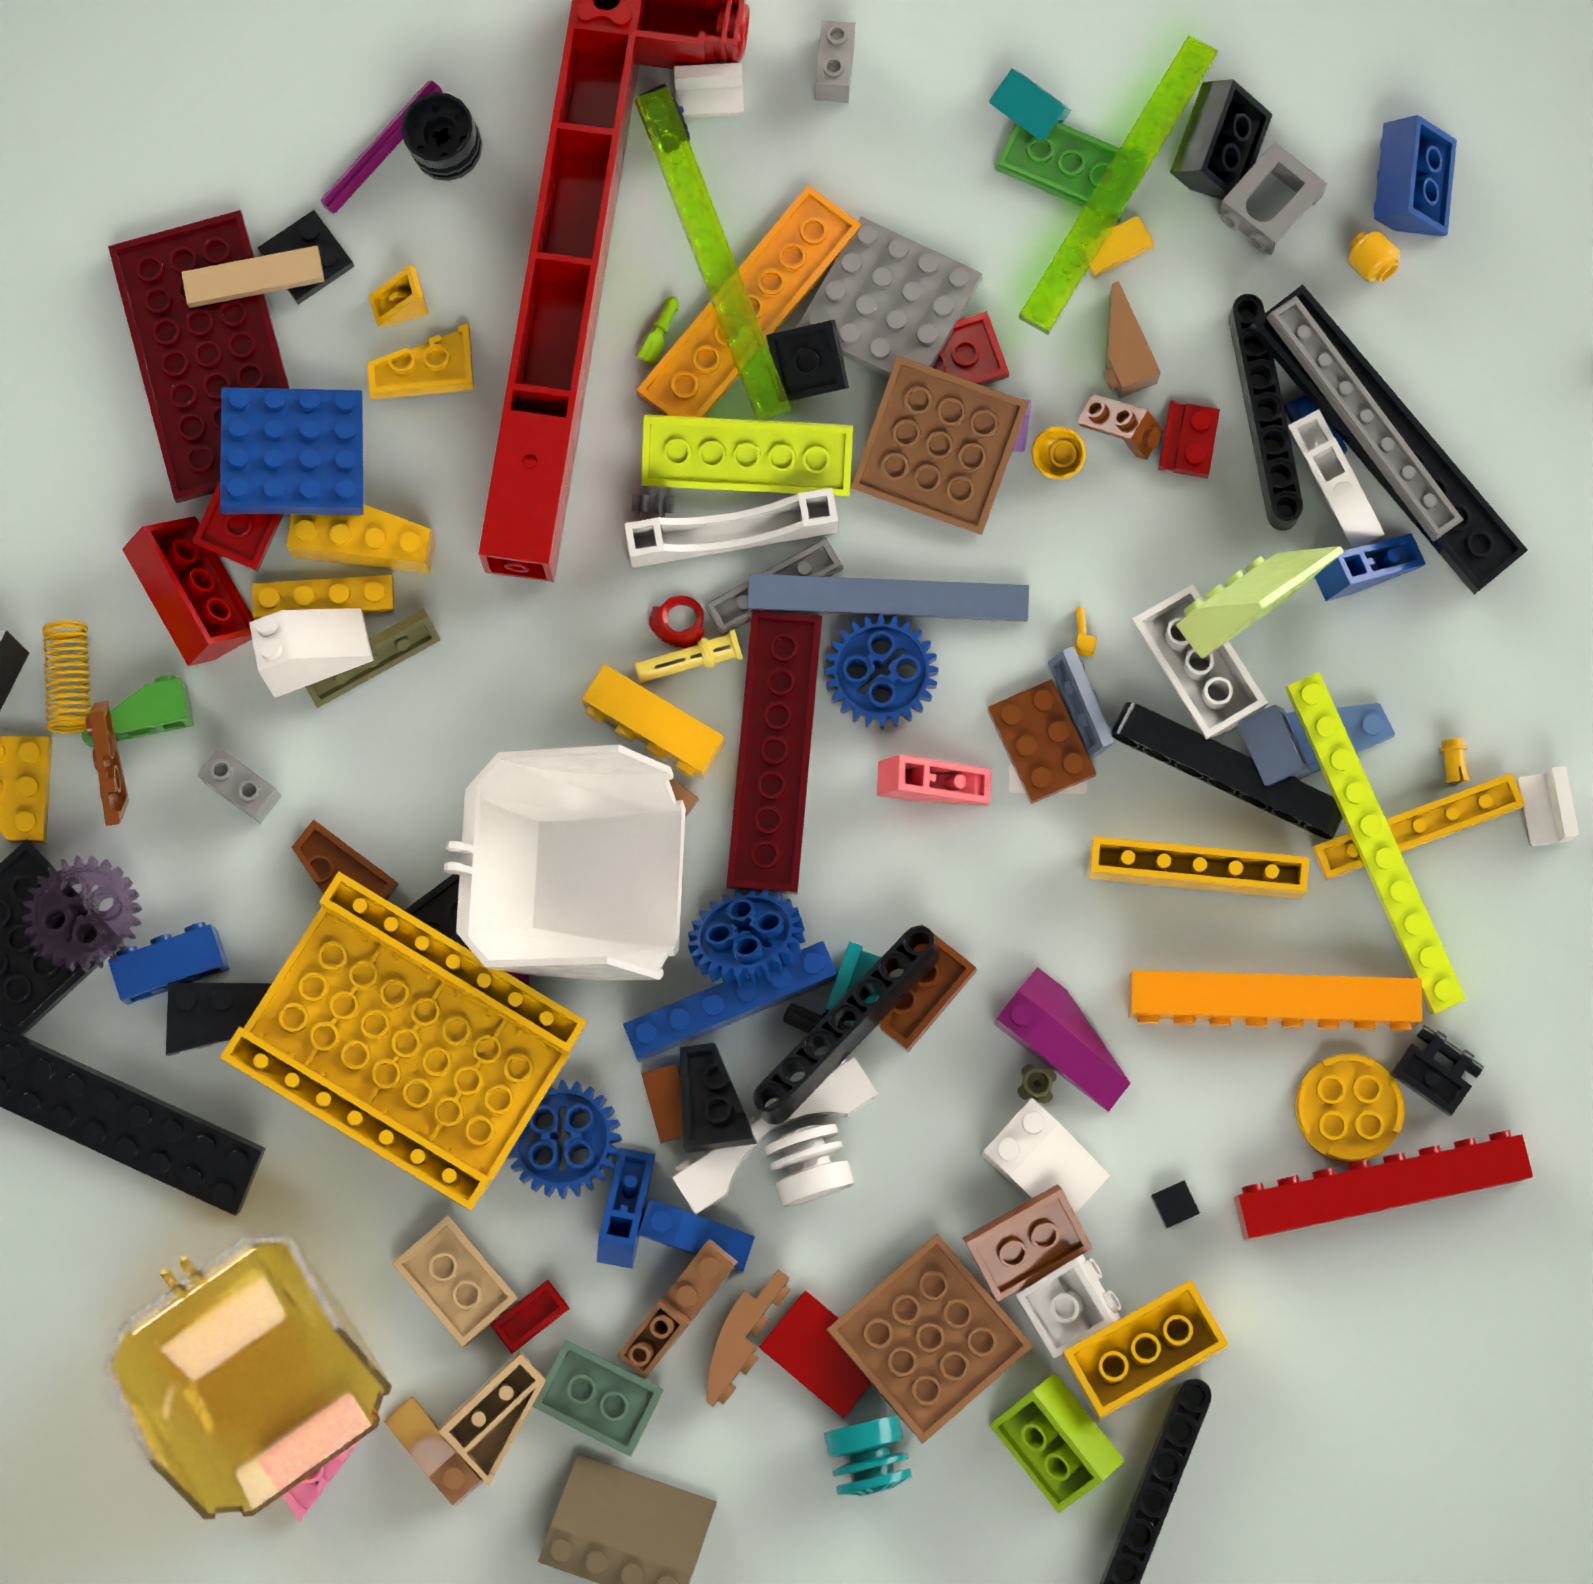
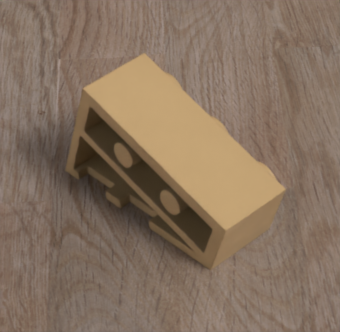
M520 1350L438 1426V1432L488 1486H490L497 1469L546 1382L545 1376Z

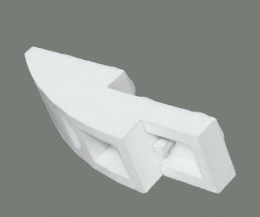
M1318 409L1288 425L1295 442L1321 488V492L1351 548L1368 545L1385 536L1363 489L1320 410Z

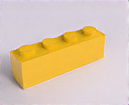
M605 664L581 699L583 706L586 708L585 714L601 724L605 720L616 726L615 732L630 742H633L636 738L646 744L644 749L660 760L667 757L676 763L675 768L689 778L697 775L703 779L725 745L723 735Z

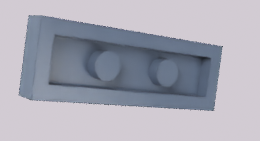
M1074 647L1067 648L1048 662V665L1074 727L1089 758L1100 755L1115 742L1112 738L1111 727L1105 721L1099 707L1098 696L1091 688L1085 674L1083 661L1078 657Z

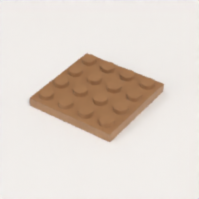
M897 355L851 488L982 535L1030 402Z
M938 1234L826 1330L922 1444L1034 1347Z

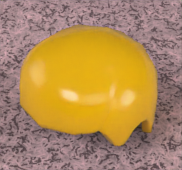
M1066 427L1046 428L1035 437L1031 448L1035 467L1044 476L1052 479H1068L1073 477L1083 468L1087 457L1085 441L1074 430Z

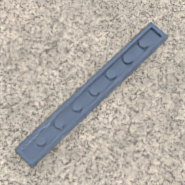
M750 573L748 578L747 610L1028 621L1029 585Z

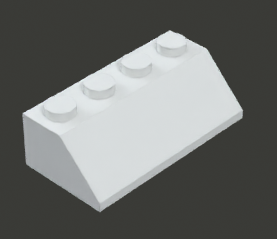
M1191 584L1134 617L1132 622L1207 740L1238 727L1240 721L1264 710L1268 702L1229 641L1201 659L1176 625L1187 616L1183 610L1198 598L1202 599L1195 586Z

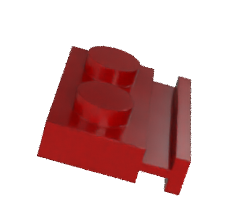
M1170 400L1158 470L1163 471L1165 469L1174 471L1173 473L1208 479L1220 409L1188 403L1185 405L1175 403L1176 401Z

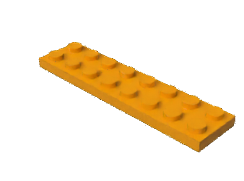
M807 185L636 389L637 395L666 416L706 417L768 343L766 335L776 333L833 265L839 253L862 227V224Z

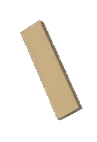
M317 245L181 272L186 302L189 308L325 282Z

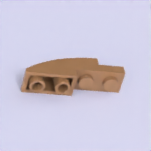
M709 1239L664 1297L655 1305L617 1356L645 1379L720 1288V1285L737 1265L738 1261Z
M779 1269L757 1298H754L744 1290L722 1326L713 1351L707 1381L706 1402L712 1407L717 1402H720L722 1405L726 1403L737 1388L732 1384V1381L739 1372L746 1375L759 1358L754 1354L758 1347L750 1342L747 1337L750 1333L754 1336L759 1334L769 1320L764 1315L772 1303L779 1307L791 1291L786 1286L790 1278Z

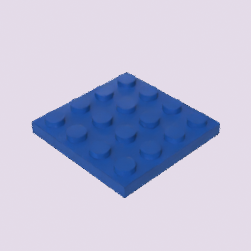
M222 388L220 514L363 515L362 390Z

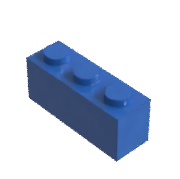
M199 922L187 926L183 934L171 937V934L161 935L151 939V945L140 949H137V946H130L117 951V957L108 959V963L120 1000L129 1005L167 992L168 983H193L230 970L217 929L211 924L206 925L205 922Z

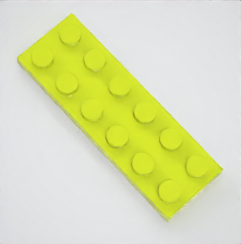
M645 414L643 418L641 486L792 494L833 488L834 496H850L853 425Z

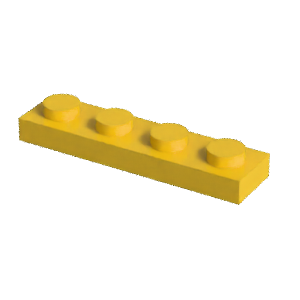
M379 575L252 583L253 618L257 620L281 610L361 608L363 614L395 612L393 576Z

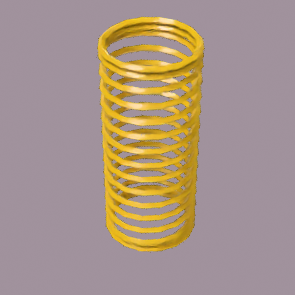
M54 621L42 627V634L45 637L42 641L45 644L43 650L46 652L43 656L46 660L43 665L46 667L44 673L47 675L44 679L47 683L44 687L47 690L45 704L48 706L45 710L48 713L46 728L55 733L84 732L86 730L85 718L90 713L88 708L92 706L89 702H86L91 699V696L86 694L91 690L87 686L91 681L86 679L90 673L85 671L90 667L86 663L90 658L85 656L89 650L84 648L89 644L85 640L88 638L86 634L88 626L80 621ZM63 627L81 628L75 631H52L53 629ZM47 639L54 640L50 643L46 642ZM68 642L84 643L83 645H78V646H58V645H55V644H59V643H68ZM47 647H51V648H56V649H52V650L48 651L46 648H47ZM65 650H82V651H85V652H82V653H75V654L55 653V652H58V651H65ZM50 654V655H53V656H55V657L47 658V655ZM63 658H83V659H84V660H80V661H57V659H63ZM51 662L55 663V665L48 666L47 663ZM73 665L85 666L84 668H78V669H60V668H56V667L73 666ZM52 670L57 672L49 674L47 671ZM67 673H82V674H86V675H83V676H73V677L56 676V675L67 674ZM51 677L57 680H53L50 682L48 681V678ZM66 681H84V682H85V683H81V684H58L59 682H66ZM52 685L56 686V688L49 689L48 686ZM64 689H86L85 691L78 692L58 691ZM50 693L58 694L52 697L48 696ZM73 696L87 697V698H84V699H73V700L58 699V698L73 697ZM52 700V701L59 702V703H55V704H52V705H51V704H49V701ZM69 704H84V705H86V706H82V707H59V706H62V705H69ZM53 708L58 711L50 712L49 709ZM86 712V714L62 715L60 713ZM51 716L59 717V718L49 719Z

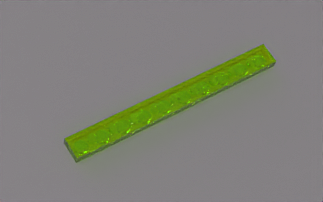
M1188 35L1021 310L1018 319L1049 335L1216 59L1218 50Z
M669 87L636 97L635 104L756 420L766 421L791 411V406Z

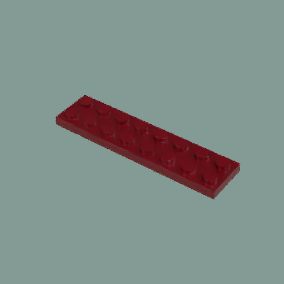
M752 610L727 889L768 890L774 893L798 895L822 616Z

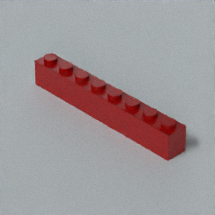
M1510 1130L1489 1134L1490 1141L1476 1144L1475 1138H1468L1453 1142L1455 1149L1441 1151L1440 1145L1419 1149L1418 1157L1406 1159L1404 1153H1398L1383 1157L1384 1164L1370 1167L1369 1160L1347 1165L1349 1171L1335 1174L1334 1168H1328L1312 1172L1313 1179L1301 1182L1298 1175L1278 1179V1186L1264 1189L1263 1183L1241 1187L1243 1194L1235 1196L1234 1201L1243 1239L1258 1238L1530 1179L1533 1177L1523 1134L1511 1136Z

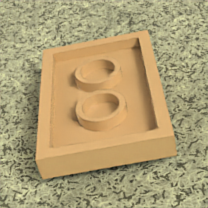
M448 1215L392 1263L463 1348L519 1300L513 1290Z

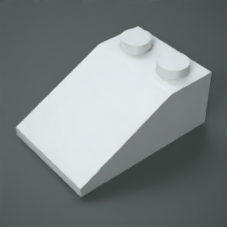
M361 608L281 610L249 622L258 672L274 698L373 661Z
M1033 1098L1027 1102L981 1153L984 1159L1029 1200L1058 1184L1062 1188L1074 1213L1086 1203L1110 1176L1076 1139Z

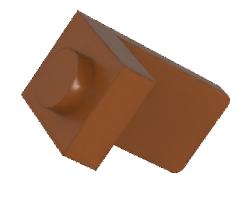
M1096 394L1090 397L1077 420L1081 427L1123 439L1136 457L1145 460L1149 458L1153 449L1158 445L1163 433L1162 428L1147 409Z

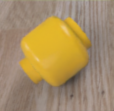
M1373 231L1369 234L1362 232L1349 245L1352 250L1348 256V263L1367 282L1377 280L1380 283L1384 282L1395 273L1400 265L1398 261L1399 249L1380 231Z

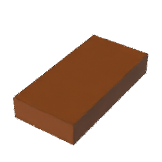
M672 1064L641 1073L660 1143L683 1138L681 1080L677 1065Z

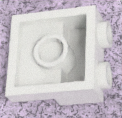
M1083 1254L1016 1294V1297L1053 1358L1058 1357L1066 1349L1121 1318L1117 1312L1121 1310L1118 1298L1111 1290L1105 1292L1098 1280L1102 1277L1098 1265L1091 1258L1086 1260Z

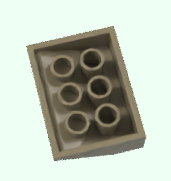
M578 1453L551 1522L538 1562L599 1584H690L717 1501Z

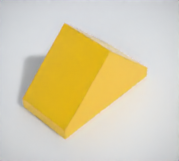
M413 265L407 266L369 295L377 327H385L429 314L422 287Z

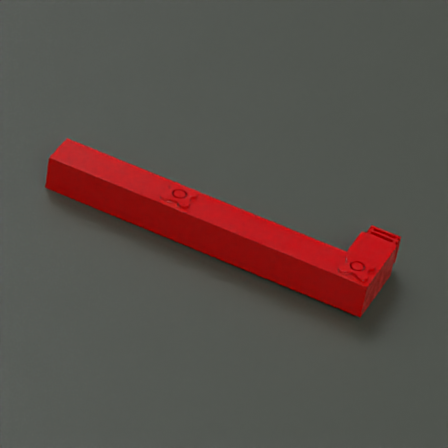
M572 0L478 553L485 573L548 582L555 581L639 65L674 70V66L740 63L745 54L750 10L746 0Z

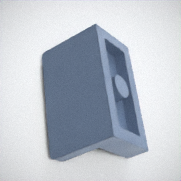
M1275 704L1238 723L1264 785L1271 786L1292 775L1301 778L1312 773L1284 708Z

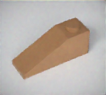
M1119 281L1112 283L1109 295L1106 370L1103 371L1109 389H1115L1120 399L1157 384L1161 372Z
M413 1396L384 1421L427 1477L452 1505H458L484 1481L438 1432V1425Z

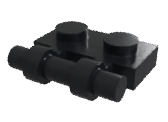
M1423 1025L1416 1036L1427 1043L1426 1048L1422 1051L1414 1044L1409 1045L1390 1075L1450 1117L1472 1087V1085L1461 1078L1464 1071H1467L1477 1078L1483 1071L1484 1066L1474 1060L1475 1055L1468 1050L1461 1051L1447 1041L1448 1036L1441 1031L1434 1032L1426 1025ZM1437 1052H1440L1454 1062L1451 1070L1434 1059Z

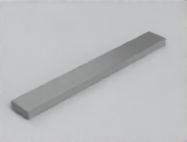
M1293 297L1269 313L1266 317L1269 323L1431 540L1434 542L1462 522L1464 519L1298 297Z

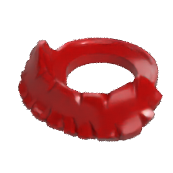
M679 595L667 599L661 606L652 607L651 615L649 616V626L658 638H661L663 642H669V645H674V647L689 648L696 646L698 641H701L702 636L705 634L702 628L704 611L696 600L688 596ZM679 605L690 607L696 615V621L693 626L682 632L675 631L668 626V613L672 608Z

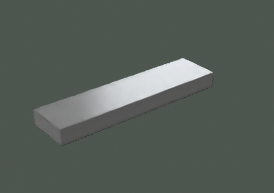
M825 537L760 574L831 577L842 571L843 565ZM748 581L704 604L721 636H725L730 630L737 629L751 621L752 610H747Z

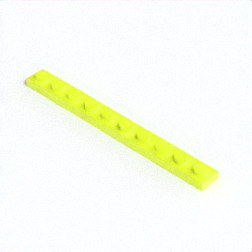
M1320 671L1287 685L1284 688L1414 978H1422V996L1430 1014H1436L1467 1000Z

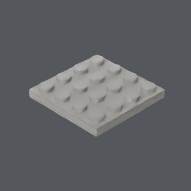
M860 217L858 222L862 224V227L839 253L796 328L835 320L842 356L888 378L892 372L897 355L933 368L939 353L942 352L951 336L955 324L960 320L981 283L983 273L864 217Z

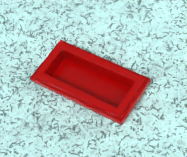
M546 1280L491 1323L490 1326L511 1354H513L567 1312L570 1307L551 1282Z

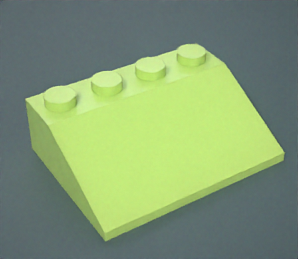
M1340 546L1280 552L1266 561L1260 556L1245 568L1247 574H1244L1242 570L1238 571L1224 582L1227 586L1226 588L1219 584L1204 596L1207 601L1203 602L1201 598H1198L1183 611L1187 616L1176 626L1201 659H1203L1285 602L1344 551Z

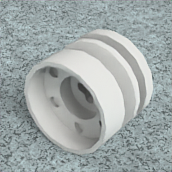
M836 1124L803 1127L783 1134L776 1141L764 1146L767 1157L784 1155V1158L770 1164L771 1171L788 1169L790 1174L776 1183L783 1207L818 1199L855 1184L848 1160L831 1162L829 1158L830 1155L843 1148L841 1141L828 1144L824 1142V1140L834 1137L839 1133Z

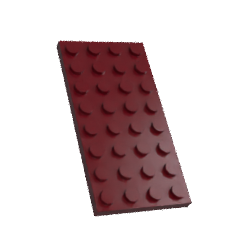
M241 210L108 246L171 490L176 503L213 494L218 485L221 464L222 388L290 389L265 294L189 308L186 302L181 272L255 258Z

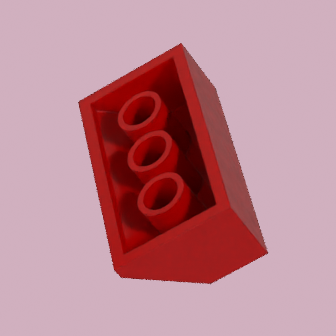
M196 516L142 526L122 548L188 667L214 661L252 640L249 622L255 621L218 555L192 543L200 525Z

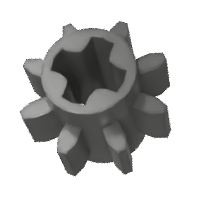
M641 486L640 495H632L631 511L639 512V521L658 517L665 518V513H673L674 497L666 496L667 487Z

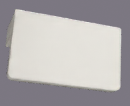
M742 63L674 66L676 102L679 107H683L684 112L682 114L684 118L744 114Z
M1566 766L1552 767L1544 774L1523 776L1517 779V786L1525 802L1522 812L1530 847L1571 842L1579 836Z

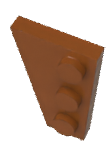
M104 701L93 704L89 715H86L85 721L89 737L93 736V762L95 769L98 770L105 824L110 826L121 823L129 803L109 702Z
M314 819L291 847L323 895L338 871L388 900L399 885L398 882Z

